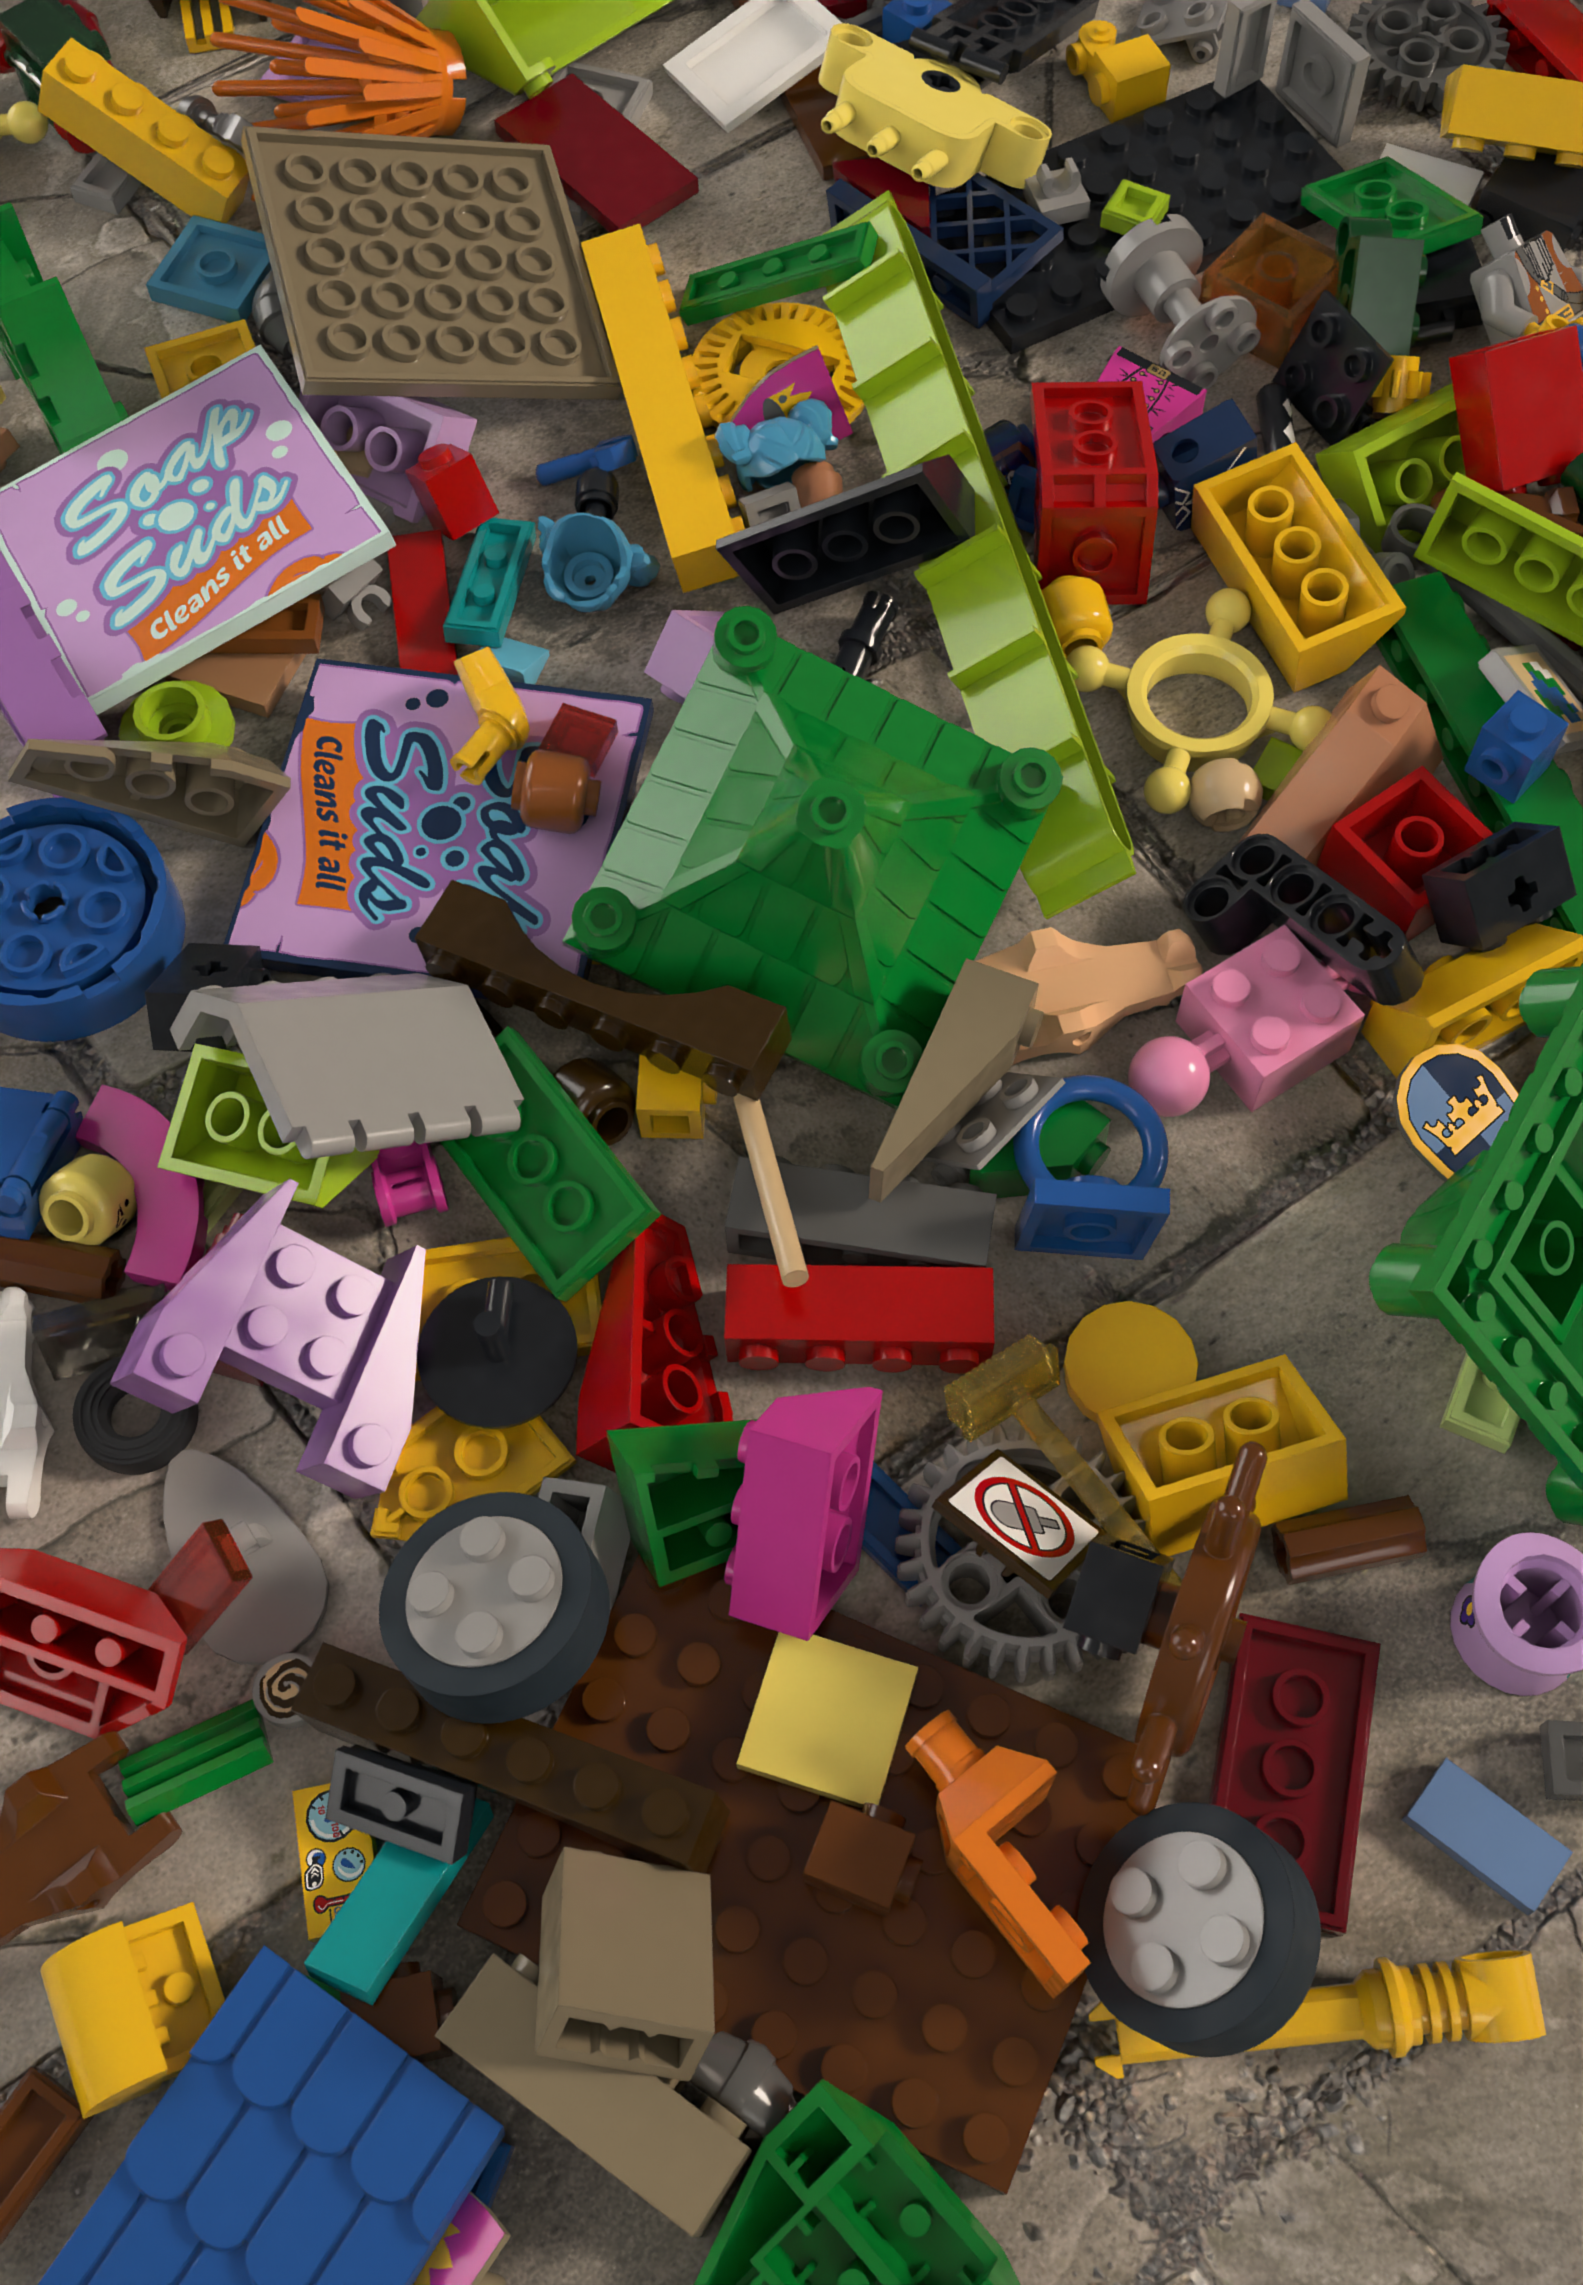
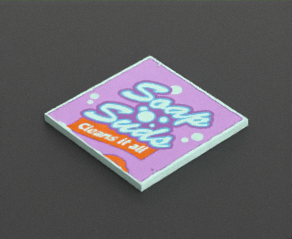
M261 344L0 488V550L31 601L32 609L47 635L50 634L62 655V660L81 691L85 694L96 715L396 546L387 526Z

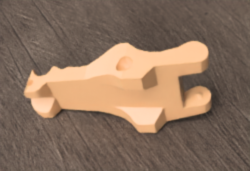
M1050 927L1030 931L1017 944L976 961L1039 983L1034 1009L1044 1012L1042 1023L1033 1046L1028 1048L1021 1045L1012 1065L1045 1054L1068 1052L1080 1055L1093 1046L1125 1016L1149 1010L1155 1006H1167L1171 1000L1183 994L1186 983L1203 974L1202 965L1196 958L1194 943L1181 929L1170 930L1154 941L1102 946L1072 940Z

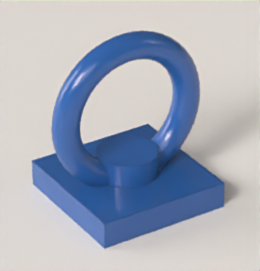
M1097 1075L1065 1077L1063 1079L1066 1083L1013 1137V1149L1017 1168L1023 1181L1030 1189L1015 1225L1014 1250L1143 1260L1170 1215V1189L1159 1188L1166 1174L1169 1157L1168 1139L1164 1125L1152 1105L1141 1094L1122 1082ZM1076 1101H1097L1119 1110L1133 1123L1141 1139L1143 1157L1137 1174L1127 1185H1120L1114 1179L1097 1175H1083L1067 1180H1056L1046 1168L1039 1149L1040 1133L1047 1118L1063 1105Z

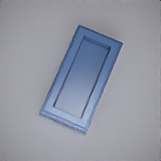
M1448 1758L1440 1762L1402 1818V1821L1526 1915L1535 1912L1573 1853Z

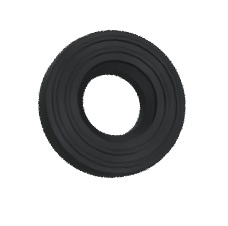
M119 1356L95 1369L80 1387L73 1406L74 1431L81 1447L100 1466L126 1475L150 1473L168 1465L170 1460L188 1446L197 1427L198 1404L174 1414L161 1409L158 1421L148 1432L136 1437L119 1435L112 1427L111 1416L117 1402L129 1394L109 1384L122 1356Z

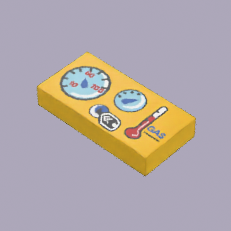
M331 1783L292 1791L308 1940L313 1943L320 1940L378 1854L376 1837L325 1819Z

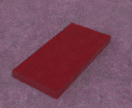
M573 73L494 120L496 135L504 142L550 145L564 193L610 233L637 224H641V228L699 193L697 176Z
M1239 1613L1237 1618L1248 1623L1234 1665L1229 1664L1209 1804L1228 1809L1245 1818L1278 1842L1293 1856L1306 1875L1315 1895L1319 1910L1321 1932L1341 1937L1347 1931L1381 1644Z

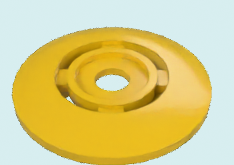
M779 302L766 303L735 312L714 325L702 337L692 356L701 387L691 391L693 396L704 394L712 425L716 428L721 423L730 422L747 393L772 368L783 364L790 358L816 345L819 347L828 372H833L831 379L849 424L865 408L864 402L851 385L857 380L836 317L832 312L816 306ZM744 359L740 367V375L733 374L735 367Z

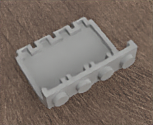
M378 973L370 977L336 979L334 977H323L315 981L293 983L267 981L258 985L226 988L210 985L190 991L170 1028L179 1051L191 1050L197 1038L222 1036L226 1046H235L238 1042L282 1143L295 1142L304 1159L349 1154L353 1152L355 1147L358 1151L364 1152L409 1146L414 1140L418 1144L467 1138L470 1133L477 1137L515 1132L520 1127L521 1118L517 1108L524 1098L469 986L466 984L420 973L400 975Z

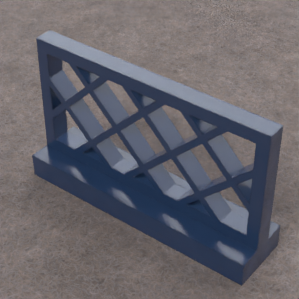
M977 172L962 184L966 187V192L936 195V186L930 185V238L907 222L906 224L914 238L934 293L945 307L977 329H980L990 320V311L993 309L992 303L1064 240V229ZM841 178L826 190L831 228L873 201ZM996 206L1004 211V217L973 220V208ZM967 208V220L937 223V211ZM1033 230L1040 235L1034 243L1011 245V232ZM1005 233L1006 245L974 248L975 235ZM968 236L969 249L947 250L938 244L937 239ZM1006 261L1007 266L992 280L975 268V264Z

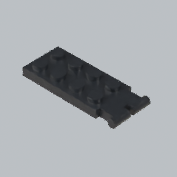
M958 0L933 16L931 27L926 31L916 27L910 36L909 48L947 64L956 61L960 63V69L1002 85L1007 74L1020 72L1075 33L1084 24L1093 20L1099 0Z

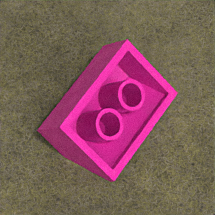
M862 1387L778 1397L757 1421L750 1420L746 1424L738 1446V1460L745 1463L743 1484L736 1493L731 1510V1522L738 1525L737 1543L730 1553L724 1575L725 1583L732 1586L729 1616L809 1641L857 1574L861 1558L883 1390L873 1387Z

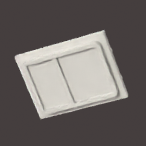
M749 0L664 63L663 67L665 73L729 133L819 67L823 62L831 28L842 22L817 0Z

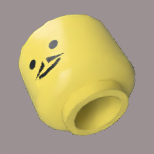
M91 1153L77 1157L55 1172L42 1185L38 1198L40 1214L46 1227L56 1238L78 1244L100 1245L122 1229L135 1216L137 1203L134 1193V1180L121 1163L107 1155Z

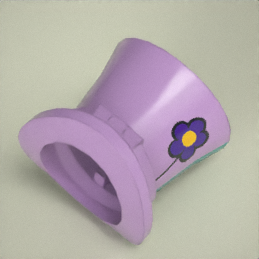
M1531 1532L1507 1537L1490 1550L1480 1564L1476 1576L1465 1583L1456 1595L1451 1609L1450 1628L1454 1644L1462 1660L1475 1675L1488 1685L1505 1693L1531 1696L1554 1690L1565 1682L1570 1674L1583 1670V1554L1555 1537Z

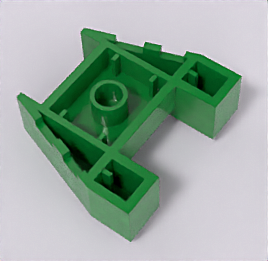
M9 202L0 206V353L15 379L21 378L41 412L55 447L61 455L125 420L129 415L120 400L113 403L59 280L55 276L43 281L14 207Z

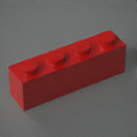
M1487 0V4L1490 5L1487 16L1500 15L1501 20L1498 28L1508 30L1505 42L1510 43L1506 62L1515 72L1583 82V14L1569 0Z
M727 1264L724 1330L727 1362H739L741 1367L757 1371L774 1369L779 1363H805L809 1369L823 1372L843 1369L845 1364H872L874 1369L889 1373L907 1371L912 1368V1365H939L941 1370L955 1374L974 1372L979 1369V1366H991L995 1343L993 1268L806 1265L809 1275L807 1282L798 1287H787L782 1283L778 1265Z

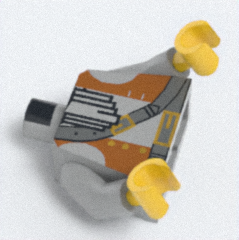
M1511 213L1481 229L1493 260L1472 272L1470 282L1491 345L1537 331L1561 328L1571 324L1568 320L1583 310V269L1572 266L1568 262L1553 233L1547 230L1524 242Z

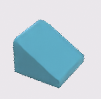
M505 637L501 648L490 647L511 682L535 684L550 656L548 649Z

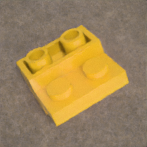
M194 1902L125 1927L123 1922L119 1921L99 1929L53 1954L43 1963L40 1971L83 2119L160 2088L162 2082L177 2077L191 2057L189 2052L225 2002Z

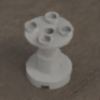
M1167 214L1170 222H1163L1158 225L1155 224L1152 218L1129 230L1110 251L1105 261L1110 271L1106 281L1101 278V290L1112 307L1121 315L1131 317L1152 313L1156 320L1161 323L1172 322L1175 328L1169 334L1160 352L1159 366L1208 390L1215 384L1220 373L1231 366L1240 355L1250 352L1258 344L1261 333L1256 327V310L1249 300L1238 295L1221 296L1201 305L1198 301L1201 294V285L1195 277L1203 257L1204 245L1201 237L1190 222L1181 215Z

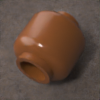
M538 749L531 753L527 762H517L512 789L511 809L520 811L522 822L529 828L574 834L581 828L585 815L597 816L602 781L590 779V764L585 757Z

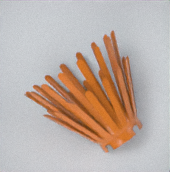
M218 0L222 4L272 18L271 24L279 31L357 51L351 52L224 32L212 33L210 35V42L217 48L290 58L271 60L269 68L274 74L326 78L218 80L212 85V91L217 96L352 95L278 104L274 108V114L277 119L251 123L253 126L306 130L374 118L333 132L429 138L432 136H451L459 128L465 112L466 98L453 97V79L466 80V67L461 48L450 31L427 27L388 0H302L350 22L298 6L294 10L264 0ZM254 193L251 196V201L255 202Z

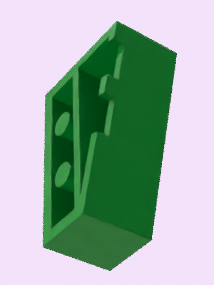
M750 1420L606 1430L631 1541L659 1588L728 1561L730 1553L737 1543L738 1525L731 1522V1510L736 1493L743 1484L745 1463L738 1460V1446L742 1432Z

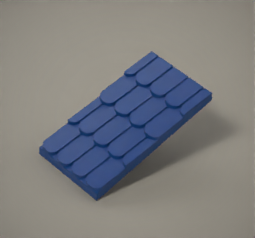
M264 1945L189 2052L190 2059L129 2145L126 2158L37 2285H413L505 2136L504 2125L480 2107L474 2105L468 2098L415 2058L413 2059L407 2052L358 2015L352 2013L346 2006L297 1969L291 1967L289 1963Z

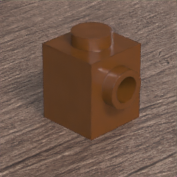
M831 1800L803 1872L804 1883L888 1918L895 1899L909 1904L924 1860L911 1855L916 1834L904 1830L906 1819L887 1808L872 1803H864L863 1809L860 1812Z
M420 1962L400 1963L373 2005L340 1991L341 2003L407 2052L413 2059L415 2058L420 2063L453 2056L452 2049L436 2038L435 2034L458 2003L455 1988L453 1986L444 1988L442 1978L431 1970L421 1972Z

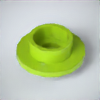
M166 681L152 686L132 701L121 718L118 736L120 741L208 742L226 747L230 746L233 742L236 722L227 699L214 687L197 681Z

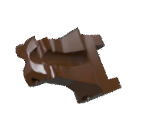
M118 1732L105 1733L54 1763L25 1773L5 1790L0 1815V1947L33 1925L104 1909L110 1899L136 1873L167 1851L181 1836L182 1828L171 1812H163L155 1816L135 1831L99 1777V1774L117 1765L118 1761L124 1759L129 1753L128 1747Z

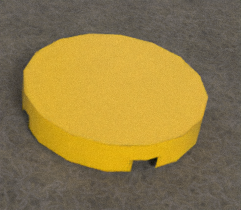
M1124 1301L1103 1305L1082 1318L1068 1339L1063 1365L1064 1379L1067 1392L1084 1416L1097 1423L1096 1412L1196 1382L1198 1360L1192 1339L1175 1318L1155 1306Z

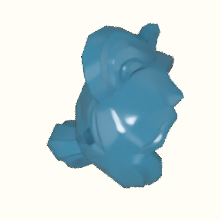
M814 398L798 402L791 409L788 417L779 416L772 420L758 422L751 430L745 424L721 423L715 433L721 453L729 461L736 464L739 484L743 490L748 492L753 490L752 485L755 481L765 489L785 482L792 484L791 477L796 469L810 462L824 461L826 459L825 451L836 449L839 441L832 434V412L824 401Z
M590 513L567 514L558 519L556 523L545 516L538 517V529L541 531L539 548L543 554L541 563L544 572L543 582L546 592L554 601L566 603L571 608L580 612L604 611L613 605L627 585L644 587L657 577L661 566L657 558L645 553L640 545L629 544L621 528L612 520L594 516ZM595 581L593 585H588L589 582Z

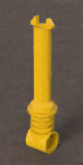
M1499 1950L1461 1955L1454 1958L1451 1963V1970L1445 1961L1434 1962L1432 1972H1430L1426 1963H1419L1414 1965L1413 1974H1411L1407 1965L1396 1966L1386 1957L1375 1958L1373 1968L1361 1970L1353 1983L1310 1987L1298 2010L1278 2032L1263 2043L1244 2052L1364 2040L1375 2050L1388 2049L1392 2058L1396 2059L1405 2057L1412 2046L1422 2045L1423 2035H1425L1429 2044L1442 2043L1443 2033L1448 2042H1459L1462 2038V2031L1468 2041L1479 2043L1517 2042L1546 2035L1531 1951ZM1101 2001L1088 2013L1089 2022L1115 2019L1120 2054L1094 2057L1095 2066L1116 2079L1124 2078L1122 2065L1197 2057L1174 2051L1132 2030L1110 2013Z

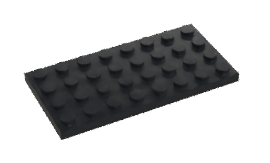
M1260 79L1226 98L1213 89V81L1048 149L1042 164L1046 163L1050 171L1065 168L1066 158H1073L1081 174V183L1090 199L1089 218L1060 224L1064 229V240L992 303L993 309L990 311V320L986 324L1012 355L1115 310L1103 294L1100 284L1101 278L1106 281L1110 271L1105 261L1112 248L1124 235L1100 227L1103 209L1123 179L1170 195L1168 211L1160 224L1170 222L1167 214H1178L1185 217L1199 234L1204 248L1202 263L1196 273L1197 275L1321 221L1322 219L1301 206L1302 187L1345 172V170ZM988 175L984 176L1028 205L1023 195V189L1008 186ZM961 185L942 194L966 192V187ZM996 206L973 208V220L1004 217V211ZM967 208L937 211V223L967 220ZM1033 230L1011 232V245L1034 243L1040 235ZM1005 233L974 236V248L1006 245ZM968 236L937 239L938 244L947 250L969 249ZM1006 261L975 264V268L990 277L991 280L1007 267Z

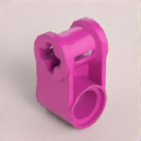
M414 1140L409 1146L379 1150L377 1159L371 1164L373 1169L371 1177L379 1210L386 1228L395 1226L397 1218L433 1208L439 1213L449 1211L443 1181L436 1158L432 1154L430 1143L418 1144Z

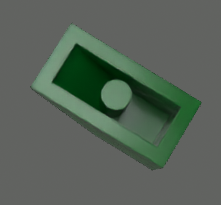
M1076 1101L1063 1105L1047 1118L1042 1127L1039 1139L1040 1154L1046 1168L1056 1180H1067L1081 1175H1095L1111 1151V1148L1106 1145V1140L1112 1119L1086 1101ZM1013 1137L981 1170L970 1169L969 1184L979 1187L985 1193L997 1194L996 1198L1028 1196L1030 1189L1023 1181L1015 1161Z

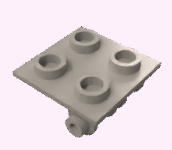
M1145 0L1130 39L1148 34L1157 46L1186 40L1193 60L1197 63H1206L1212 60L1219 50L1218 41L1222 39L1228 0Z
M1006 1072L922 1159L923 1161L934 1162L936 1165L931 1171L934 1180L944 1187L952 1183H965L970 1176V1169L981 1170L1066 1083L1064 1079Z

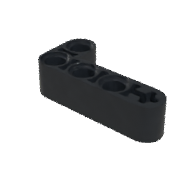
M1255 834L1243 839L1196 881L1185 894L1183 900L1185 914L1210 952L1217 955L1237 953L1247 947L1272 923L1278 928L1285 924L1310 953L1370 999L1381 1005L1394 1006L1404 1003L1414 997L1422 986L1424 980L1423 969L1399 926L1272 835Z

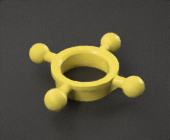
M1220 589L1209 598L1205 609L1206 620L1211 627L1209 634H1181L1161 640L1144 651L1136 660L1132 669L1109 663L1107 656L1102 650L1090 645L1074 649L1066 658L1068 663L1077 672L1078 678L1074 680L1077 691L1092 692L1101 686H1107L1116 689L1126 700L1132 730L1138 743L1151 757L1164 764L1163 767L1153 771L1144 784L1145 800L1158 813L1173 814L1187 805L1191 795V782L1186 775V771L1196 772L1205 763L1220 758H1235L1238 760L1248 751L1254 740L1275 732L1289 735L1294 746L1304 751L1331 717V713L1320 706H1307L1297 712L1273 706L1274 692L1267 670L1249 650L1231 641L1232 635L1247 625L1252 611L1248 597L1238 589ZM1179 674L1206 675L1221 680L1235 689L1246 704L1248 716L1242 724L1227 734L1213 738L1188 737L1170 730L1155 717L1148 704L1147 694L1156 683Z

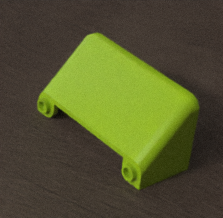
M429 0L416 19L427 27L448 30L455 36L462 51L466 70L515 96L525 92L528 98L531 99L543 92L554 82L551 78L553 74L675 0Z

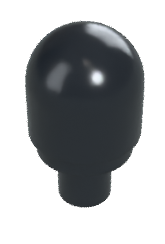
M599 467L589 468L577 480L575 509L577 513H590L594 516L612 520L618 511V481L610 471L607 472L599 469Z

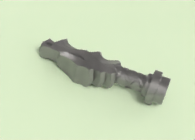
M200 95L185 97L178 105V113L188 116L205 132L217 136L222 142L230 143L244 154L241 144L243 126L255 127L246 119L234 113H231V115L223 112L217 114L214 104L209 99Z

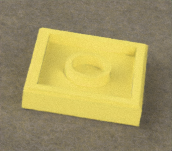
M778 1632L736 1763L737 1769L862 1809L864 1803L879 1805L919 1667L816 1635H812L809 1641H805Z

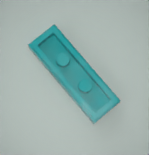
M491 518L477 527L443 625L445 642L501 648L536 540L535 522Z
M476 1798L467 1854L453 1865L386 1841L305 1960L304 1965L309 1976L373 2005L494 1818L490 1803Z

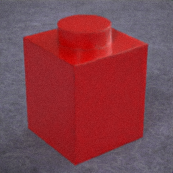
M445 443L432 446L418 456L419 463L405 470L433 529H441L442 534L453 541L499 514L472 454L457 446Z

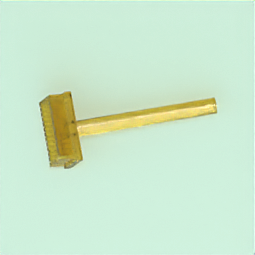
M1029 1333L1024 1337L1025 1340L1021 1338L1018 1340V1343L1015 1342L1011 1347L1005 1348V1352L1002 1350L998 1353V1356L994 1355L992 1360L988 1359L985 1361V1364L978 1365L979 1369L975 1367L972 1369V1373L969 1371L965 1374V1377L963 1375L959 1377V1381L954 1380L952 1385L948 1384L944 1387L945 1399H947L945 1400L948 1412L947 1418L962 1429V1436L971 1443L1013 1415L1109 1535L1159 1552L1036 1401L1061 1385L1057 1347L1051 1343L1045 1345ZM1172 1568L1168 1582L1181 1586L1182 1579Z

